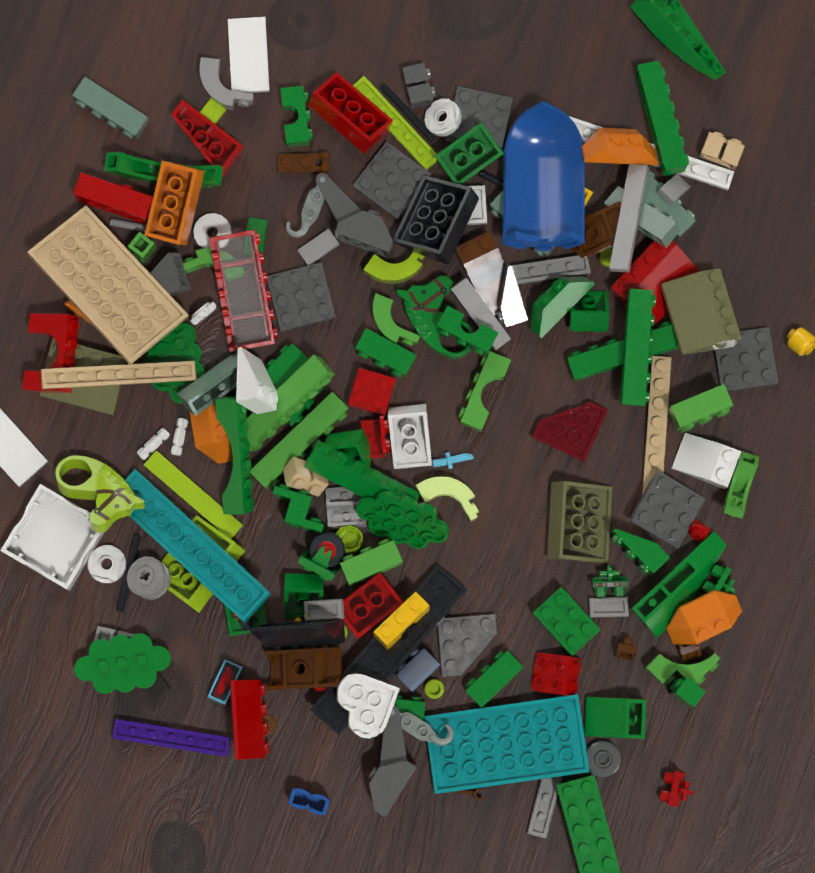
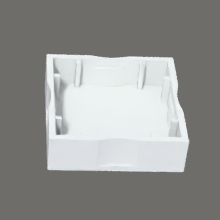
M40 484L28 503L22 519L14 527L0 551L70 591L104 532L97 533L91 529L90 512Z

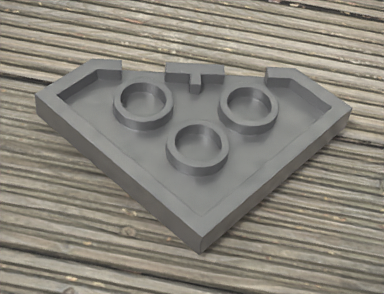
M495 614L442 619L438 624L442 677L462 675L497 634Z

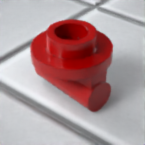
M694 519L688 530L689 535L697 541H703L711 531V529Z

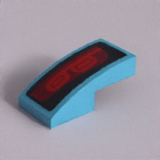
M224 660L208 698L226 705L231 695L230 681L238 679L242 667Z

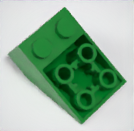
M614 529L610 533L613 536L611 540L618 547L621 545L626 550L624 554L631 561L635 560L639 564L637 568L644 575H652L670 558L655 542L618 529Z
M586 697L584 736L645 739L646 700Z

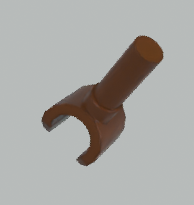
M481 788L457 791V793L471 795L477 800L484 799L476 796L477 791H484Z

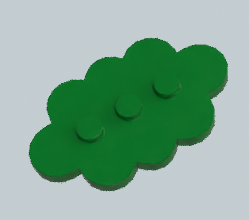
M187 323L178 325L147 351L146 363L195 361L196 380L205 374L203 365L199 362L202 358V350L195 343L197 333ZM194 381L152 383V385L158 391H168L170 398L175 403L183 404L177 393Z
M382 491L377 495L376 499L364 497L357 503L356 513L361 519L369 521L368 528L370 532L378 537L387 536L391 541L394 540L396 544L407 543L412 548L422 549L429 544V541L442 543L449 536V526L444 521L437 519V510L428 503L418 504L410 496L398 497L391 491Z
M138 633L130 639L124 635H116L110 641L106 639L95 640L89 647V656L78 659L74 666V671L80 680L92 681L96 691L101 694L112 693L115 689L128 693L136 686L144 689L151 687L157 679V672L169 667L171 655L166 648L153 646L152 640L145 634Z

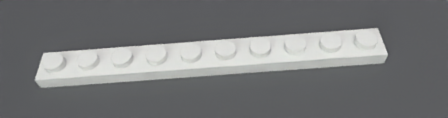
M570 117L577 126L583 143L599 128H603ZM688 156L689 165L685 172L677 173L728 191L734 171ZM658 163V165H652V166H655V167L660 168V164H659V163Z

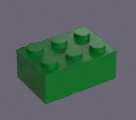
M482 121L437 153L435 157L452 181L461 185L503 155L504 151Z
M562 587L532 613L570 657L600 631V628Z

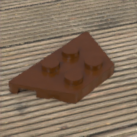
M620 201L585 217V243L571 248L582 259L590 258L614 246L622 204Z

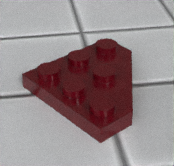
M589 402L554 416L541 419L532 438L584 462L608 410L593 402Z

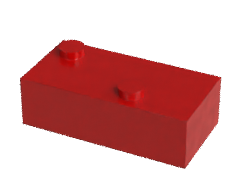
M337 72L313 92L308 103L310 108L364 154L388 133L393 123V120Z
M80 173L73 192L76 200L80 203L147 225L153 201L152 196L134 191V188L129 185L123 184L119 186L84 173Z

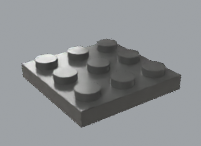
M457 86L454 102L461 110L462 119L458 129L446 136V142L453 143L483 121L502 148L513 98Z
M386 141L353 184V188L396 220H399L407 210L423 175L432 177V174Z
M322 262L267 276L281 332L336 318Z
M769 327L740 331L742 339L734 347L714 350L720 385L724 384L727 391L778 384Z
M656 470L629 521L672 547L679 549L705 498Z

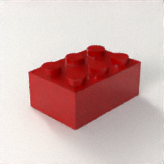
M378 573L343 600L344 622L356 638L359 639L396 611L403 604V601L383 575Z

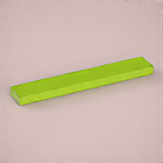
M365 76L353 85L393 120L389 132L422 168L428 170L438 161L434 150Z
M155 451L144 464L146 468L228 538L232 539L243 527V524L231 514H223L222 506L158 451Z

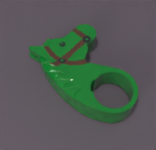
M439 276L425 286L412 285L408 291L397 290V295L404 301L405 310L411 325L417 335L420 336V339L432 351L451 360H458L469 354L472 349L470 346H467L465 350L459 353H451L445 350L440 343L439 330L436 329L443 315L439 311L443 303V297L448 296L451 293L450 289L453 287V282L449 277ZM462 321L461 328L469 334L473 333L471 327Z

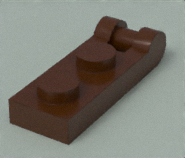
M329 152L277 154L278 174L331 172V166H329L331 155ZM316 160H321V166H316Z

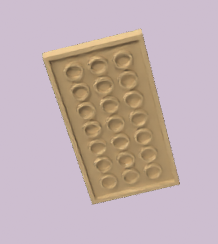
M84 206L27 252V255L129 365L188 318V314L87 206Z

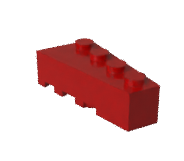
M182 100L171 114L172 117L211 165L223 167V178L245 147Z

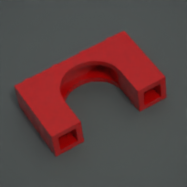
M30 313L28 333L53 336L57 342L58 355L54 364L48 369L75 367L79 317L70 314ZM24 371L22 390L42 393H72V388L42 389L41 372Z

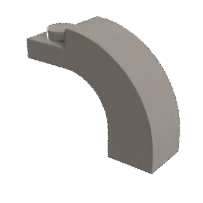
M201 57L200 77L204 90L210 99L212 98L215 102L229 110H234L235 103L240 107H249V105L254 104L253 93L231 91L221 84L219 80L220 59Z

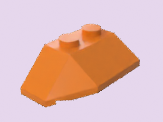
M599 128L581 148L584 162L640 165H658L659 163L656 149L636 129Z
M215 402L196 416L190 412L195 447L218 464L233 462L232 448L228 435L216 418Z
M713 590L680 606L670 623L666 626V630L672 644L697 645L732 628L742 609L735 594Z

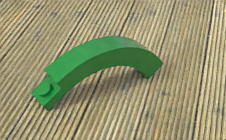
M109 152L106 154L104 171L129 179L157 184L162 162L146 160L122 152ZM184 165L205 171L201 188L221 186L222 166Z

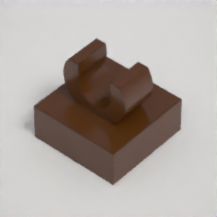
M625 637L623 644L618 643L615 658L634 661L638 647L632 646L633 638Z
M679 644L680 656L684 665L702 658L698 644L687 647Z

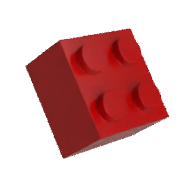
M359 368L348 407L376 416H384L385 418L396 379Z

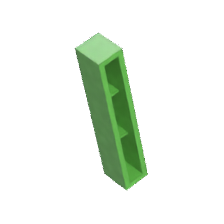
M313 355L276 390L278 395L277 410L260 414L253 412L246 419L249 426L247 431L250 443L249 451L253 452L260 449L267 438L275 435L276 430L290 420L292 414L300 411L308 399L315 397L318 390L331 381L335 373L321 357Z
M331 392L250 470V474L266 490L269 487L272 489L278 484V478L284 474L283 468L292 457L303 460L307 455L305 452L310 447L313 449L317 440L324 434L326 436L334 430L333 425L337 421L341 423L348 416L349 408Z

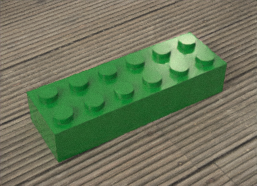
M590 774L555 784L578 872L621 873L595 775Z

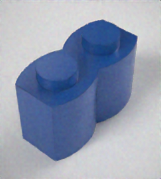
M295 788L292 789L288 803L298 809H308L314 814L325 815L331 800L324 795H312L305 789Z

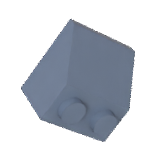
M417 649L410 656L412 660L408 664L404 663L396 674L397 678L411 692L440 666L425 649L421 651Z

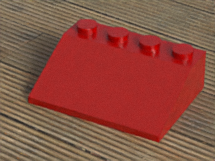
M654 241L630 266V271L625 272L610 288V292L627 306V291L629 289L653 290V295H656L655 307H652L651 313L654 314V325L651 326L653 328L668 312L661 284L701 271L673 241L667 248Z
M262 680L230 681L235 760L267 758V754L270 753L269 742H266V734L269 733V728L264 718V715H267V704L263 702V695H266L265 683L262 684Z

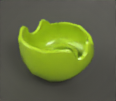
M343 526L336 532V535L344 543V554L346 555L356 553L363 545L362 532L355 526Z

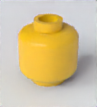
M803 327L797 330L792 329L787 335L789 339L787 346L799 356L808 355L815 348L814 335Z

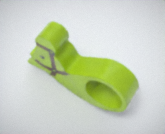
M69 456L63 459L56 468L57 486L63 495L74 499L96 500L97 508L90 513L91 529L97 533L107 531L119 518L130 517L135 509L145 508L144 500L134 496L133 491L125 480L112 468L96 459L86 456ZM74 468L83 469L91 476L85 483L78 486L67 485L61 480L67 471Z

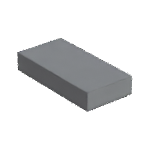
M327 229L297 251L309 266L338 247L339 243L331 231Z
M628 597L589 598L590 618L629 617Z
M343 599L304 602L306 621L345 618Z

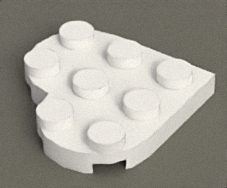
M362 674L346 675L340 681L336 695L337 702L342 708L349 711L348 726L353 733L363 738L375 737L382 733L387 725L400 688Z

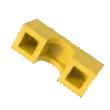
M415 592L374 631V637L388 650L402 637L403 632L412 623H417L429 611V604Z

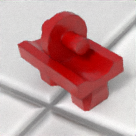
M675 771V773H665L664 782L672 784L671 792L662 790L660 800L668 803V806L678 808L680 800L686 801L687 794L693 795L694 791L688 790L690 782L684 781L686 773Z

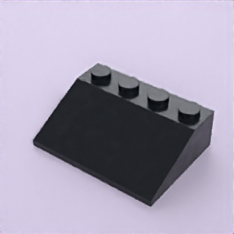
M423 175L393 238V243L431 260L449 264L477 205L478 195L472 187Z
M344 619L272 622L250 628V632L265 647H273V651L285 650L284 647L291 646V650L303 649L305 645H309V649L321 648V645L327 644V648L339 647L340 643L345 642Z

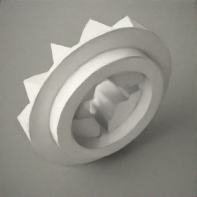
M209 302L191 316L190 322L193 325L200 323L216 309V304L214 302L211 304Z

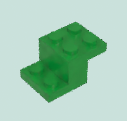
M282 484L279 487L274 486V497L290 501L284 520L287 525L317 534L324 533L325 527L321 520L310 517V520H307L313 503L309 492L298 490L297 493L291 491V487Z

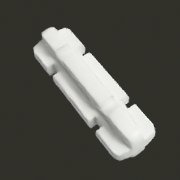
M178 418L176 425L178 427L175 429L174 446L171 448V454L180 456L182 453L181 446L184 444L185 428H187L188 424L187 419Z
M161 428L157 432V436L154 435L144 444V448L141 447L137 451L141 459L145 460L150 456V452L153 453L163 443L162 441L170 436L164 428Z

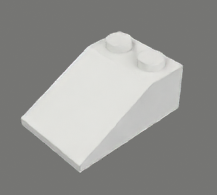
M238 347L236 402L256 414L277 410V391L262 360L242 347Z
M426 404L388 407L394 469L432 466Z
M685 433L671 469L726 489L730 483L741 451Z

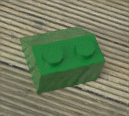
M588 291L569 310L570 331L608 332L609 303L607 291Z
M364 429L328 434L325 441L326 444L371 467L370 444Z
M285 574V618H305V601L324 600V580L319 578L318 574Z

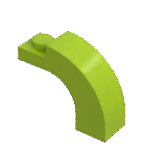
M412 252L407 260L392 264L374 254L363 269L364 274L382 283H401L411 279L420 272L423 264L418 260L422 261L425 256Z

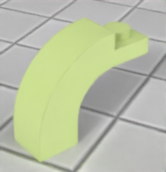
M433 477L416 485V489L424 503L439 496H450L460 503L470 522L478 518L477 513L479 511L474 502L471 504L469 502L475 498V495L462 482L450 477Z

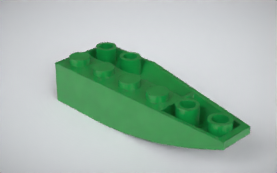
M636 0L630 6L649 30L669 50L687 64L713 80H717L726 73L678 0Z
M712 532L630 609L656 638L666 630V626L670 623L677 609L693 600L727 547V544L715 532Z

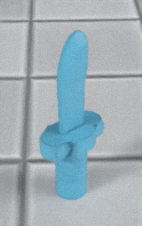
M447 452L445 453V458L432 460L433 468L447 465L448 469H452V463L472 460L474 457L468 453L451 457L450 453Z

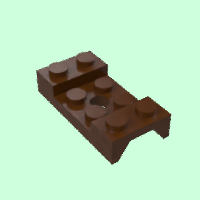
M341 647L265 651L266 657L271 662V680L267 684L266 690L338 687L342 680ZM300 664H303L305 666V671L303 674H300L299 672Z

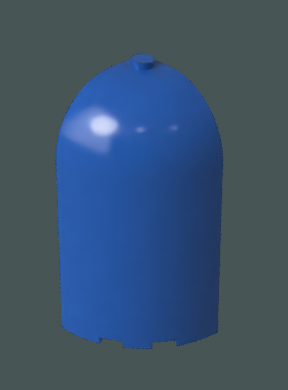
M542 101L529 108L516 120L508 134L504 148L503 245L525 250L526 247H537V251H552V247L562 246L563 249L585 243V162L581 150L584 145L583 140L572 119L565 112L547 102Z

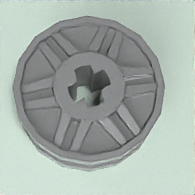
M145 556L139 558L128 570L127 583L129 588L144 599L154 600L160 598L170 586V570L165 564L153 557Z

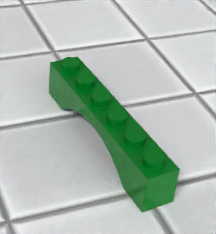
M222 397L215 399L216 418L228 435L233 454L231 479L222 495L223 514L244 515L252 512L254 506L251 491L253 483L250 477L251 461L249 460L250 443L247 434L249 428L246 420L247 408L237 403L236 397Z

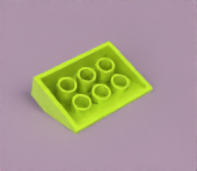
M196 515L192 520L236 562L245 552L237 543ZM168 552L161 561L170 570L171 581L167 590L194 610L200 612L213 593Z

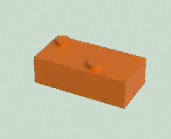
M162 161L145 236L178 245H187L205 171L173 162Z

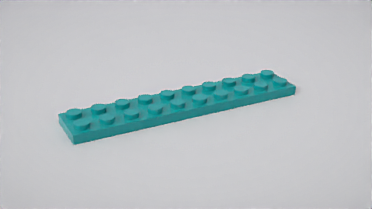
M134 469L125 479V482L133 491L134 496L144 500L145 508L135 509L130 517L245 623L271 593L144 476Z

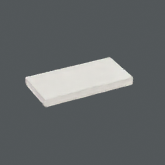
M266 18L228 19L231 90L245 93L270 92Z
M0 409V466L21 487L48 461Z

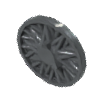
M598 741L587 749L589 771L593 775L608 777L619 769L621 754L612 743Z

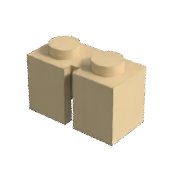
M709 132L699 157L735 171L745 145H742V142L737 139L726 140L724 135L719 132Z
M292 457L283 468L286 486L319 496L329 485L328 479L305 468V460Z

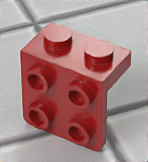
M380 416V419L362 420L361 430L364 429L370 444V458H387L386 453H390L389 439H385V434H389L388 420H384V416Z
M537 653L531 689L537 692L564 696L576 695L578 675L581 671V659L563 655Z

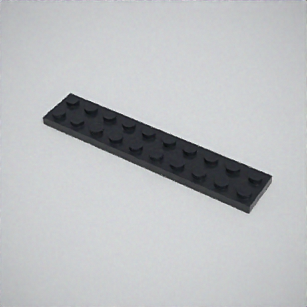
M438 565L414 591V593L417 592L429 604V611L417 623H412L403 632L402 637L388 650L374 637L342 673V679L348 674L356 673L387 683L464 596L467 589ZM330 687L310 711L340 736L348 727L349 711L342 708L337 702V687Z

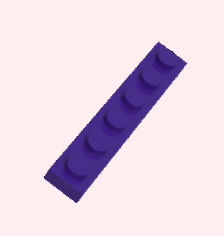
M115 719L112 736L113 739L228 757L231 741L230 737Z

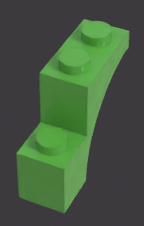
M713 653L702 662L683 665L674 663L658 654L645 669L660 684L665 682L669 684L676 677L674 674L676 671L682 678L687 677L699 686L706 679L704 675L708 671L712 673L719 666L718 661L720 657Z

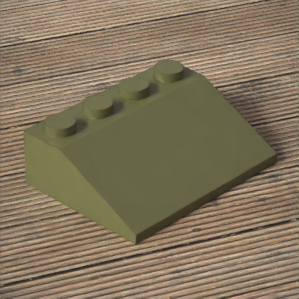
M720 268L701 271L661 284L681 355L734 347L742 339Z
M54 338L50 346L45 369L50 368L54 364L58 355V346ZM77 344L75 367L128 365V362L122 356ZM122 385L72 388V393L40 392V396L114 416Z
M568 481L551 482L547 559L608 563L612 487Z

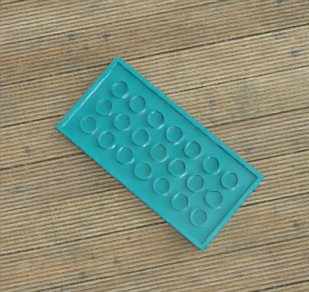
M578 694L424 716L425 723L429 724L435 734L441 739L448 736L446 724L451 726L454 735L452 741L444 746L428 742L435 794L590 772Z

